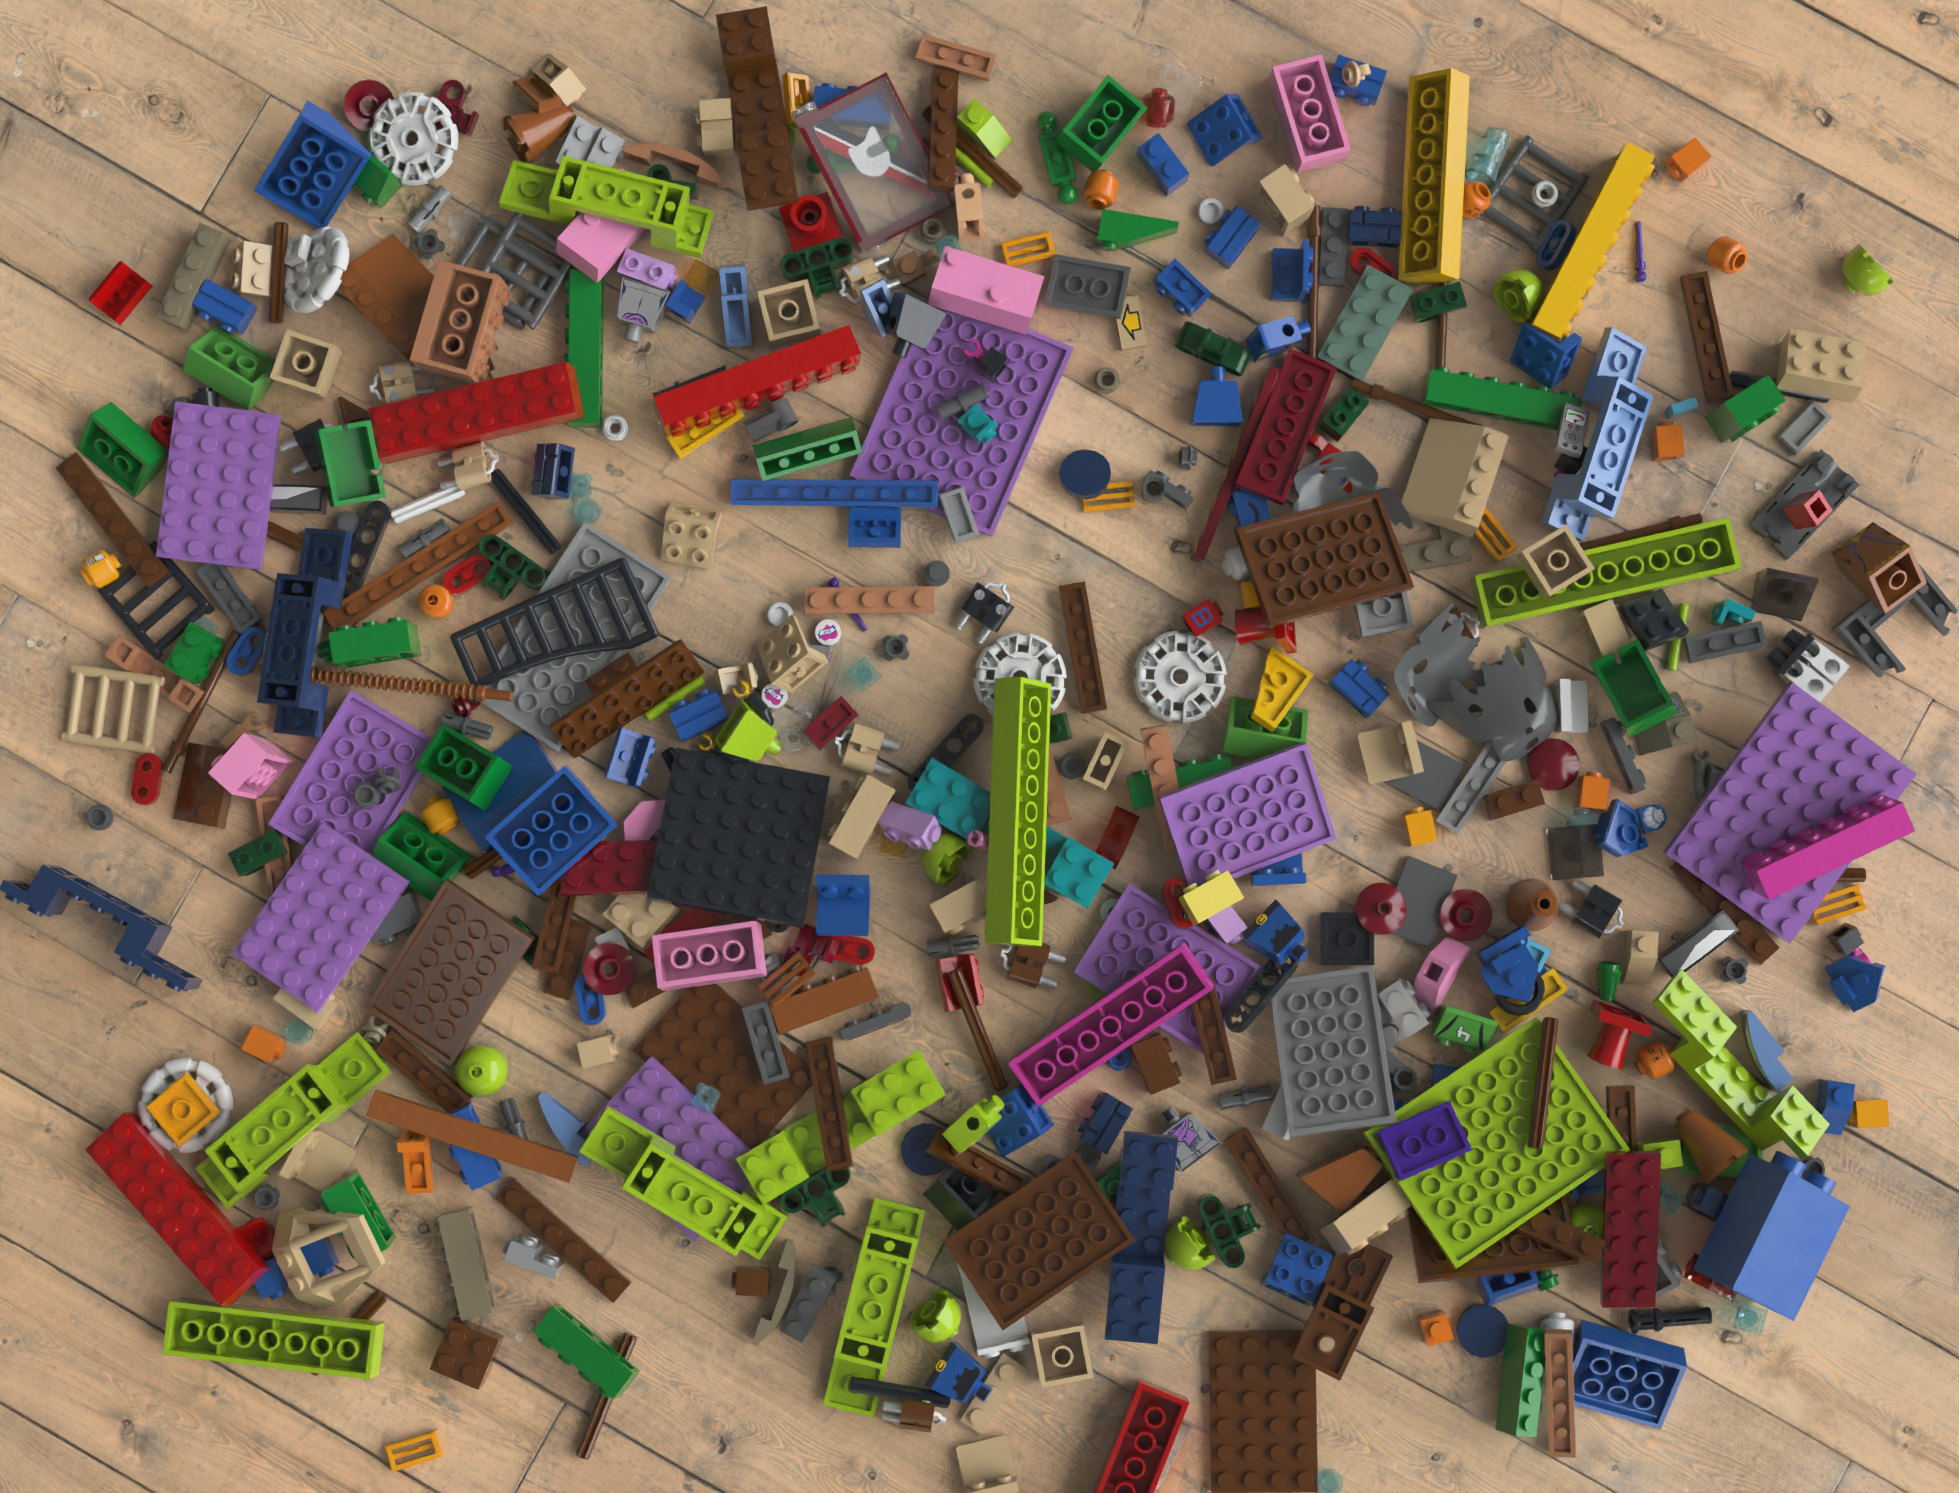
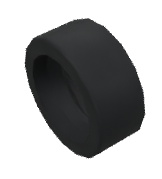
M1537 971L1534 984L1535 994L1530 1003L1516 1005L1508 1001L1506 997L1494 995L1499 1007L1508 1014L1516 1016L1528 1015L1535 1011L1542 1003L1545 993L1544 980Z

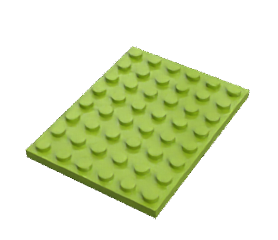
M1538 1017L1533 1018L1395 1111L1396 1122L1398 1123L1450 1101L1472 1148L1471 1151L1398 1182L1376 1134L1377 1131L1396 1123L1376 1125L1363 1133L1454 1269L1459 1268L1605 1167V1151L1630 1150L1557 1044L1555 1046L1544 1146L1541 1149L1528 1147L1542 1022Z

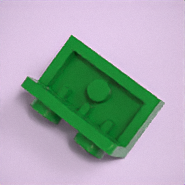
M190 621L165 662L164 667L189 682L198 684L207 677L209 673L208 667L212 660L220 655L224 640Z

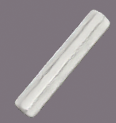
M458 486L445 490L440 489L391 510V516L394 522L399 524L464 496L465 490H460Z

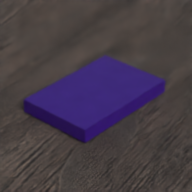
M1450 1101L1376 1132L1398 1182L1472 1150Z

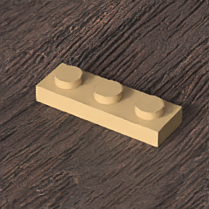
M1003 1352L983 1382L993 1389L990 1396L985 1402L974 1396L961 1416L960 1421L982 1435L1024 1371L1025 1366Z

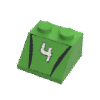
M1440 1005L1436 1012L1430 1035L1437 1037L1435 1041L1437 1043L1450 1047L1452 1042L1462 1045L1460 1050L1476 1054L1477 1050L1485 1051L1498 1021Z

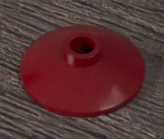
M370 79L361 80L353 84L344 97L343 108L345 116L354 127L368 132L369 127L372 128L375 119L373 116L377 109L389 98L393 100L394 97L391 91L381 82ZM365 100H370L371 106L365 109L363 107V102Z
M1371 884L1365 887L1357 897L1355 903L1357 920L1365 930L1372 934L1387 935L1393 933L1403 924L1406 917L1407 907L1405 899L1401 892L1390 884ZM1382 903L1386 904L1387 906L1386 913H1383L1380 910V905Z
M1460 889L1449 894L1443 901L1440 908V922L1445 932L1452 938L1459 941H1473L1482 937L1488 931L1492 922V909L1488 900L1481 893L1471 889ZM1466 910L1469 914L1466 920L1460 918V912Z
M603 943L594 947L587 954L583 964V974L587 984L595 992L603 995H616L626 990L632 983L636 971L635 961L631 953L625 947L616 943ZM606 964L612 967L610 974H606L603 971V967Z

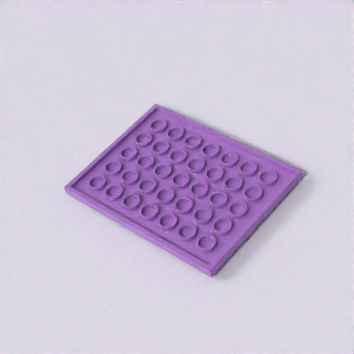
M930 289L929 294H928V296H927V298H926V301H925L926 304H928L931 289ZM934 307L946 313L943 321L925 349L911 346L906 359L900 358L862 445L863 453L858 455L849 476L853 479L938 480V495L963 486L978 532L993 537L1073 352V347L1031 329H1028L1026 335ZM972 339L979 341L981 349L985 353L992 346L1008 358L1009 365L993 384L984 377L985 370L980 367L979 361L970 359L964 354V349L971 353L977 350V347L972 343ZM983 383L990 398H986L977 404L992 421L994 420L997 423V429L995 430L997 434L988 443L985 444L982 441L977 445L957 423V420L967 411H959L943 420L936 405L957 396L956 393L959 391L963 393ZM939 496L938 507H921L945 517Z
M1789 682L1663 853L1790 944L1851 862L1770 900L1752 891L1740 863L1747 860V856L1753 852H1764L1779 840L1788 841L1794 838L1795 833L1806 828L1811 830L1819 826V822L1823 819L1839 817L1849 807H1860L1866 804L1867 799L1872 796L1882 794V796L1885 795L1898 800L1917 774L1793 682Z

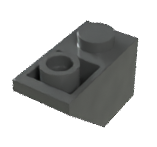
M408 893L398 898L372 936V943L381 942L382 946L396 941V935L403 932L406 935L412 934L423 916L415 894Z

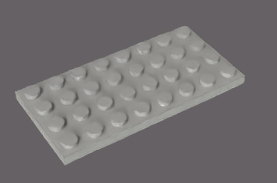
M584 522L537 595L623 557L627 560L647 607L651 612L673 578ZM617 570L605 577L631 635L634 637L643 625V621L620 570ZM596 580L582 586L605 641L622 640ZM572 591L558 597L578 644L595 643ZM546 602L535 607L534 610L552 650L568 647L549 603ZM524 614L515 627V631L527 658L541 654L542 651ZM508 640L498 653L503 667L517 662ZM626 649L575 655L535 666L487 686L488 689L512 691L513 699L511 702L492 699L480 702L560 752L564 745L552 731L550 724L591 698L593 695L587 687L585 680L623 656ZM491 666L489 667L485 675L493 672Z

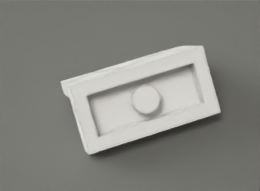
M1570 679L1555 681V698L1559 711V723L1556 727V733L1588 732L1587 682L1570 681Z
M1281 1081L1261 1129L1288 1141L1290 1136Z

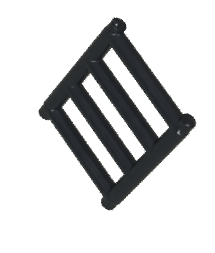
M153 541L150 543V546L157 552L158 543ZM161 557L160 559L170 572L153 586L143 587L124 605L117 600L114 594L137 575L132 566L127 568L119 575L117 580L111 582L107 587L104 586L97 590L103 600L156 660L160 659L163 656L162 651L185 631L190 621L195 623L205 613L209 615L215 610L172 559ZM173 576L182 587L138 624L130 613ZM190 595L198 606L154 643L146 632Z

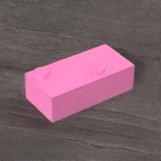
M1322 54L1273 66L1268 80L1296 172L1300 173L1346 161L1351 148Z
M581 212L557 238L556 253L598 283L624 254L625 249L629 248L646 228Z
M945 246L931 288L928 305L1027 335L1044 276Z
M244 733L225 755H219L211 763L213 768L208 774L232 795L257 799L265 794L294 761L271 740Z
M757 921L652 935L657 988L663 991L767 976L761 924Z

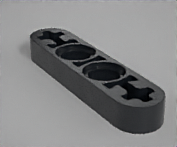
M376 500L368 504L351 543L347 571L350 568L361 574L359 577L354 574L352 582L355 584L354 588H349L345 591L346 587H344L343 595L349 596L362 588L390 521L391 509L382 501ZM382 506L381 510L385 513L383 517L378 516L375 523L380 525V527L377 529L373 525L367 524L368 520L372 523L374 522L376 515L372 512L374 509L378 510ZM373 530L375 532V540L372 543L366 544L362 541L364 531ZM360 553L365 556L366 561L362 567L357 568L353 566L352 558ZM347 572L345 581L350 580L352 576L350 572Z
M969 714L963 717L908 779V788L911 792L915 786L913 780L915 778L920 779L923 773L921 770L927 767L931 758L939 757L944 761L945 766L951 768L983 731V722L979 716ZM967 720L970 722L976 720L978 722L976 725L978 731L974 732L971 730L966 735V737L970 738L966 743L965 739L955 732L960 729L963 733L967 728L965 722ZM952 738H957L962 743L961 750L956 753H952L947 749V742Z
M1288 956L1286 960L1290 958V964H1278L1271 959L1265 964L1226 1010L1224 1020L1231 1032L1240 1033L1248 1028L1298 967L1296 960ZM1271 975L1277 978L1275 984L1271 986H1266L1262 983L1266 976ZM1250 995H1258L1260 997V1001L1256 1005L1247 1004L1246 999ZM1241 1015L1242 1021H1235L1233 1023L1232 1017L1238 1018Z

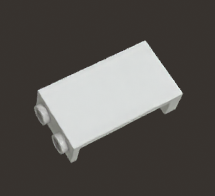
M957 1262L976 1340L978 1356L984 1354L985 1358H991L1000 1355V1350L1010 1348V1352H1016L1026 1349L1025 1345L1030 1344L1025 1318L1022 1317L1005 1330H1002Z

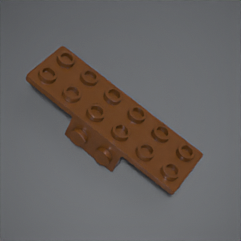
M682 639L677 640L638 667L627 652L586 679L585 683L593 696L551 723L550 727L571 755L576 758L616 732L619 727L622 728L663 701L667 696L673 694L676 690L693 681L697 676L704 674V671Z

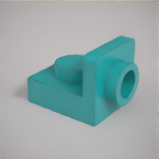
M977 403L957 420V423L977 445L982 441L985 444L988 443L997 434L995 431L997 423L994 420L992 421Z
M1725 599L1721 603L1717 602L1711 613V617L1714 619L1711 624L1714 626L1722 625L1725 616L1728 615V620L1742 625L1743 622L1752 621L1756 611L1730 599Z

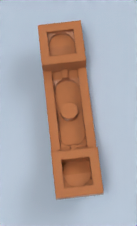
M652 143L635 144L624 148L623 152L626 159L650 167L654 157L698 171L696 176L699 183L724 190L725 185L721 176L705 161L687 151L668 145Z
M118 634L104 655L129 672L164 677L165 683L163 687L160 686L159 692L188 713H191L204 694V691L194 683L165 668L164 662L159 659L156 660L149 652Z

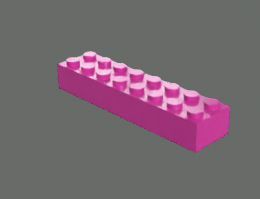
M1183 941L1013 1056L1008 1064L1039 1107L1213 990L1214 984Z

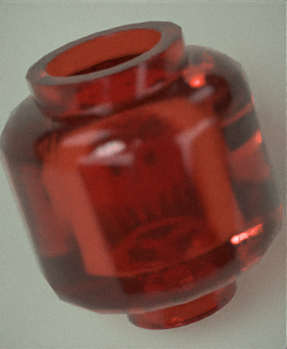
M1153 88L1152 92L1142 97V104L1147 109L1141 118L1147 122V126L1165 128L1168 123L1173 121L1175 98L1167 94V89Z

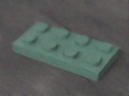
M1367 265L1317 358L1363 381L1413 289Z

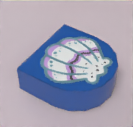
M1653 804L1635 809L1643 834L1658 830L1666 823V812L1659 805Z

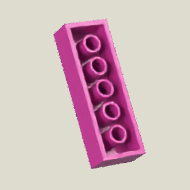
M1879 794L1867 799V803L1860 807L1852 806L1845 809L1843 815L1839 817L1823 819L1819 822V826L1811 830L1806 828L1796 832L1795 837L1788 841L1779 840L1764 852L1756 851L1749 854L1747 860L1740 864L1752 891L1770 900L1915 832V829L1903 802Z

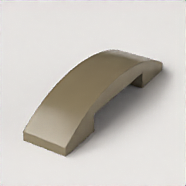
M787 1240L778 1267L788 1270L773 1316H761L752 1342L753 1344L758 1345L771 1333L781 1319L791 1298L797 1269L796 1250L793 1240Z

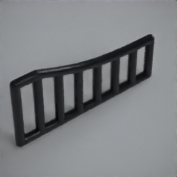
M621 557L451 634L450 640L470 685L474 684L477 687V685L488 686L516 673L562 658L603 651L633 649L657 638L659 631L627 560ZM617 570H620L647 630L634 637L631 635L605 577ZM596 580L622 640L605 641L582 586ZM572 591L595 643L578 644L558 597ZM546 602L549 603L568 647L552 650L534 610L535 607ZM522 613H525L542 651L541 654L527 658L510 620ZM498 624H501L517 659L516 663L506 667L502 666L486 631ZM477 634L493 672L480 678L462 641Z

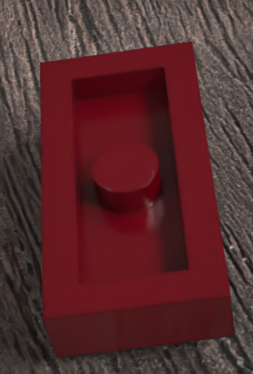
M840 696L802 732L821 750L859 714Z

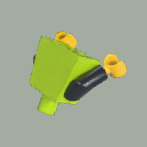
M743 680L740 683L745 686V692L740 693L735 687L733 692L736 696H744L746 700L743 701L741 699L716 738L710 732L702 735L704 738L709 739L710 745L702 741L699 742L700 749H712L715 755L721 756L730 763L747 762L749 760L759 761L765 751L776 755L782 747L781 741L775 739L777 730L773 726L774 717L768 705L757 694L751 693L748 682Z

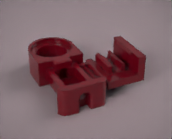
M448 80L443 84L437 99L446 107H449L447 109L452 114L450 118L453 124H456L458 132L471 137L479 114L476 111H473L471 115L464 113L462 107L466 99V90L459 81ZM454 86L460 88L461 93L458 98L450 99L447 97L449 88ZM441 121L434 123L437 130L443 128Z
M804 923V927L800 928L793 948L788 947L783 959V965L798 952L809 965L815 954L820 956V960L832 964L840 941L827 936L816 935L815 927ZM806 969L802 970V971H801L798 975H796V976H797V977L802 976L807 970H806Z

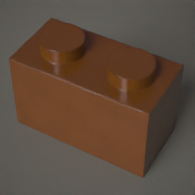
M1538 779L1483 796L1490 821L1545 804Z
M1158 1033L1130 1045L1151 1095L1180 1084L1178 1077L1183 1075L1177 1061L1173 1063L1171 1061L1169 1052L1173 1050L1167 1037L1162 1038L1161 1034Z

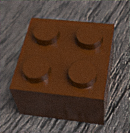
M455 1316L448 1323L429 1370L479 1390L487 1379L504 1336L468 1320L461 1321L460 1317Z

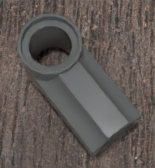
M787 398L773 402L766 408L767 410L743 422L753 443L777 430L779 432L784 431L798 423L799 420Z
M1386 1049L1390 1082L1398 1090H1411L1417 1083L1416 1072L1407 1067ZM1402 1071H1406L1411 1077V1081L1407 1086H1402L1398 1083L1397 1078Z

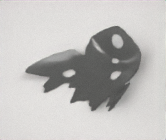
M1358 451L1326 455L1297 471L1294 476L1295 489L1300 497L1294 502L1292 513L1379 491L1388 517L1393 524L1397 526L1401 522L1407 528H1413L1409 514L1395 493L1386 487L1378 490L1374 489L1378 480V472ZM1334 458L1333 461L1325 465H1319L1326 459ZM1329 469V472L1327 474H1321V471ZM1341 478H1348L1352 486V493H1347L1340 487L1339 482Z
M1454 603L1448 605L1425 628L1419 636L1421 643L1412 646L1405 652L1394 671L1395 684L1409 711L1427 727L1434 726L1439 719L1428 707L1429 701L1454 702V698L1448 688L1451 684L1450 678L1457 680L1460 684L1468 679H1473L1477 685L1473 689L1468 690L1472 694L1478 693L1477 687L1485 686L1482 669L1473 670L1475 662L1468 660L1481 638L1470 639L1468 636H1461L1464 629L1462 623L1465 620V616L1462 615L1452 625L1442 631L1444 624L1452 615L1449 614V611L1454 606ZM1426 659L1427 666L1423 672L1415 674L1413 668L1419 662ZM1502 660L1492 663L1490 665H1502ZM1410 687L1415 688L1416 692L1414 695L1410 691ZM1407 696L1412 700L1415 710L1410 706ZM1472 704L1468 707L1470 713L1483 711L1477 704Z
M1524 637L1525 648L1521 647L1524 658L1523 666L1507 645L1505 647V654L1502 655V665H1488L1485 662H1481L1485 686L1477 687V694L1470 693L1457 680L1450 678L1451 684L1448 688L1454 698V702H1428V707L1444 723L1459 734L1479 744L1492 740L1494 750L1497 752L1500 760L1512 761L1529 755L1536 745L1551 735L1559 723L1556 698L1549 688L1541 684V681L1546 680V672L1536 650L1527 637ZM1527 697L1536 706L1537 710L1533 714L1525 709L1524 700ZM1472 704H1477L1483 710V713L1480 717H1476L1469 712L1468 707ZM1532 727L1534 730L1526 735V729ZM1539 738L1532 748L1526 749V745L1532 739Z

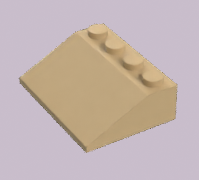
M1430 418L1401 500L1407 513L1418 519L1472 537L1479 527L1509 435L1485 426Z

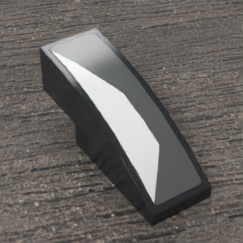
M273 484L270 512L326 515L328 496L326 487Z
M1721 909L1682 936L1678 942L1660 953L1657 960L1672 978L1681 969L1686 972L1737 933L1739 928L1726 911Z

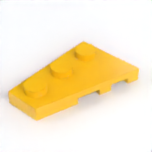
M1271 645L1267 653L1251 718L1273 733L1314 674Z

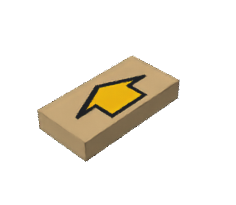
M1138 295L1128 296L1125 298L1122 318L1116 319L1121 351L1147 347Z

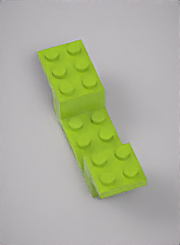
M564 155L558 171L513 159L499 201V208L565 225H570L579 213L582 212L650 229L652 247L700 259L714 217V210L689 204L690 187Z
M1682 969L1676 972L1652 1002L1683 1035L1670 1055L1761 1151L1783 1140L1800 1159L1807 1157L1829 1126V1123L1793 1085L1772 1097L1723 1046L1737 1026Z
M356 1032L320 1064H307L210 1145L205 1150L209 1157L195 1169L225 1208L231 1209L271 1175L267 1168L322 1122L333 1123L390 1075L392 1071L364 1038V1035L361 1032Z
M919 1049L842 1094L851 1151L946 1095ZM817 1110L736 1159L763 1205L826 1166Z
M607 1106L580 1148V1153L624 1179L622 1186L624 1190L732 1255L737 1256L739 1251L743 1250L758 1260L762 1258L788 1217L786 1212L769 1202L763 1205L759 1197L746 1188H743L740 1194L675 1156V1145L612 1107Z
M878 1197L874 1198L823 1405L874 1418L879 1397L851 1392L848 1389V1383L852 1376L883 1381L926 1209Z

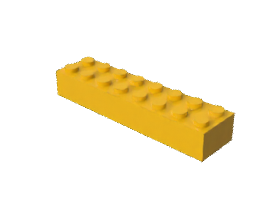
M1453 68L1409 77L1398 279L1416 286L1459 280L1470 76Z
M1626 142L1613 160L1576 232L1575 239L1544 293L1545 298L1539 310L1529 322L1531 326L1557 343L1562 338L1565 339L1572 328V324L1569 321L1572 322L1582 309L1584 302L1581 301V298L1584 299L1586 294L1591 291L1596 281L1593 276L1595 277L1598 271L1603 268L1608 258L1604 254H1607L1616 243L1620 235L1617 232L1626 223L1631 214V211L1628 209L1638 200L1643 191L1642 185L1645 180H1648L1655 167L1651 164L1655 155L1629 142Z

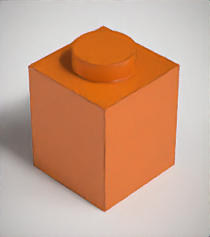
M1695 137L1673 154L1665 164L1668 166L1667 169L1671 176L1679 179L1682 183L1706 164L1711 155Z
M1673 421L1659 422L1658 426L1650 431L1653 461L1679 460L1685 455L1682 424L1674 425Z
M1587 772L1586 776L1578 777L1575 808L1595 811L1606 810L1610 779L1602 778V773Z
M253 1025L241 1050L268 1063H273L283 1057L287 1046L284 1045L287 1038L261 1025Z
M1437 1310L1416 1317L1423 1342L1428 1347L1454 1339L1447 1314L1443 1310Z

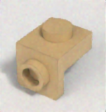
M752 662L714 671L719 696L734 694V687L740 693L745 692V686L740 683L741 680L748 682L750 690L757 688L758 674L756 669L753 668Z

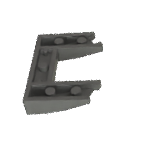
M1921 565L1920 568L1927 583L1889 612L1884 614L1868 599L1859 608L1850 612L1831 628L1853 654L1877 677L1883 676L1881 671L1895 668L1896 673L1906 670L1904 665L1874 630L1907 602H1910L1942 636H1946L1950 631V628L1944 626L1949 612L1952 614H1957L1958 612L1956 607Z

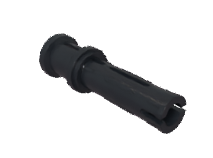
M1709 1307L1670 1311L1652 1308L1651 1311L1640 1312L1632 1309L1629 1310L1628 1320L1633 1334H1637L1640 1330L1652 1329L1654 1332H1659L1663 1327L1712 1324V1312Z

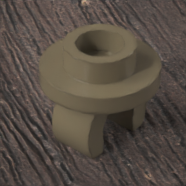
M373 1014L369 1018V1024L363 1025L361 1031L367 1041L377 1044L382 1042L387 1036L386 1032L389 1029V1024L384 1022L382 1026L374 1025L376 1015Z

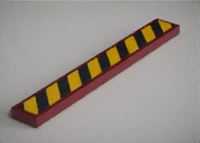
M1270 366L1265 371L1190 559L1193 561L1201 562L1206 557L1280 371L1278 368Z

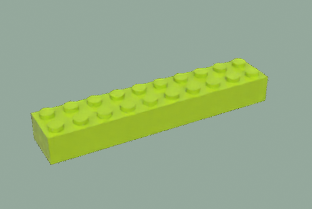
M1724 518L1584 550L1595 569L1543 600L1522 565L1475 575L1470 579L1481 629L1483 630L1601 603L1610 599L1614 600L1728 574L1742 567L1730 519Z
M1024 677L995 678V688L993 691L994 714L992 717L993 740L991 744L992 767L990 770L991 793L989 796L990 819L988 823L989 846L987 849L985 943L1011 946H1042L1051 683Z

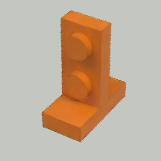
M403 1129L397 1141V1151L403 1154L406 1194L433 1193L431 1137Z

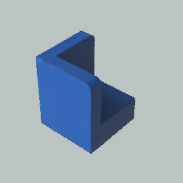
M681 279L665 306L668 311L690 324L704 302L705 297L690 288L686 281Z

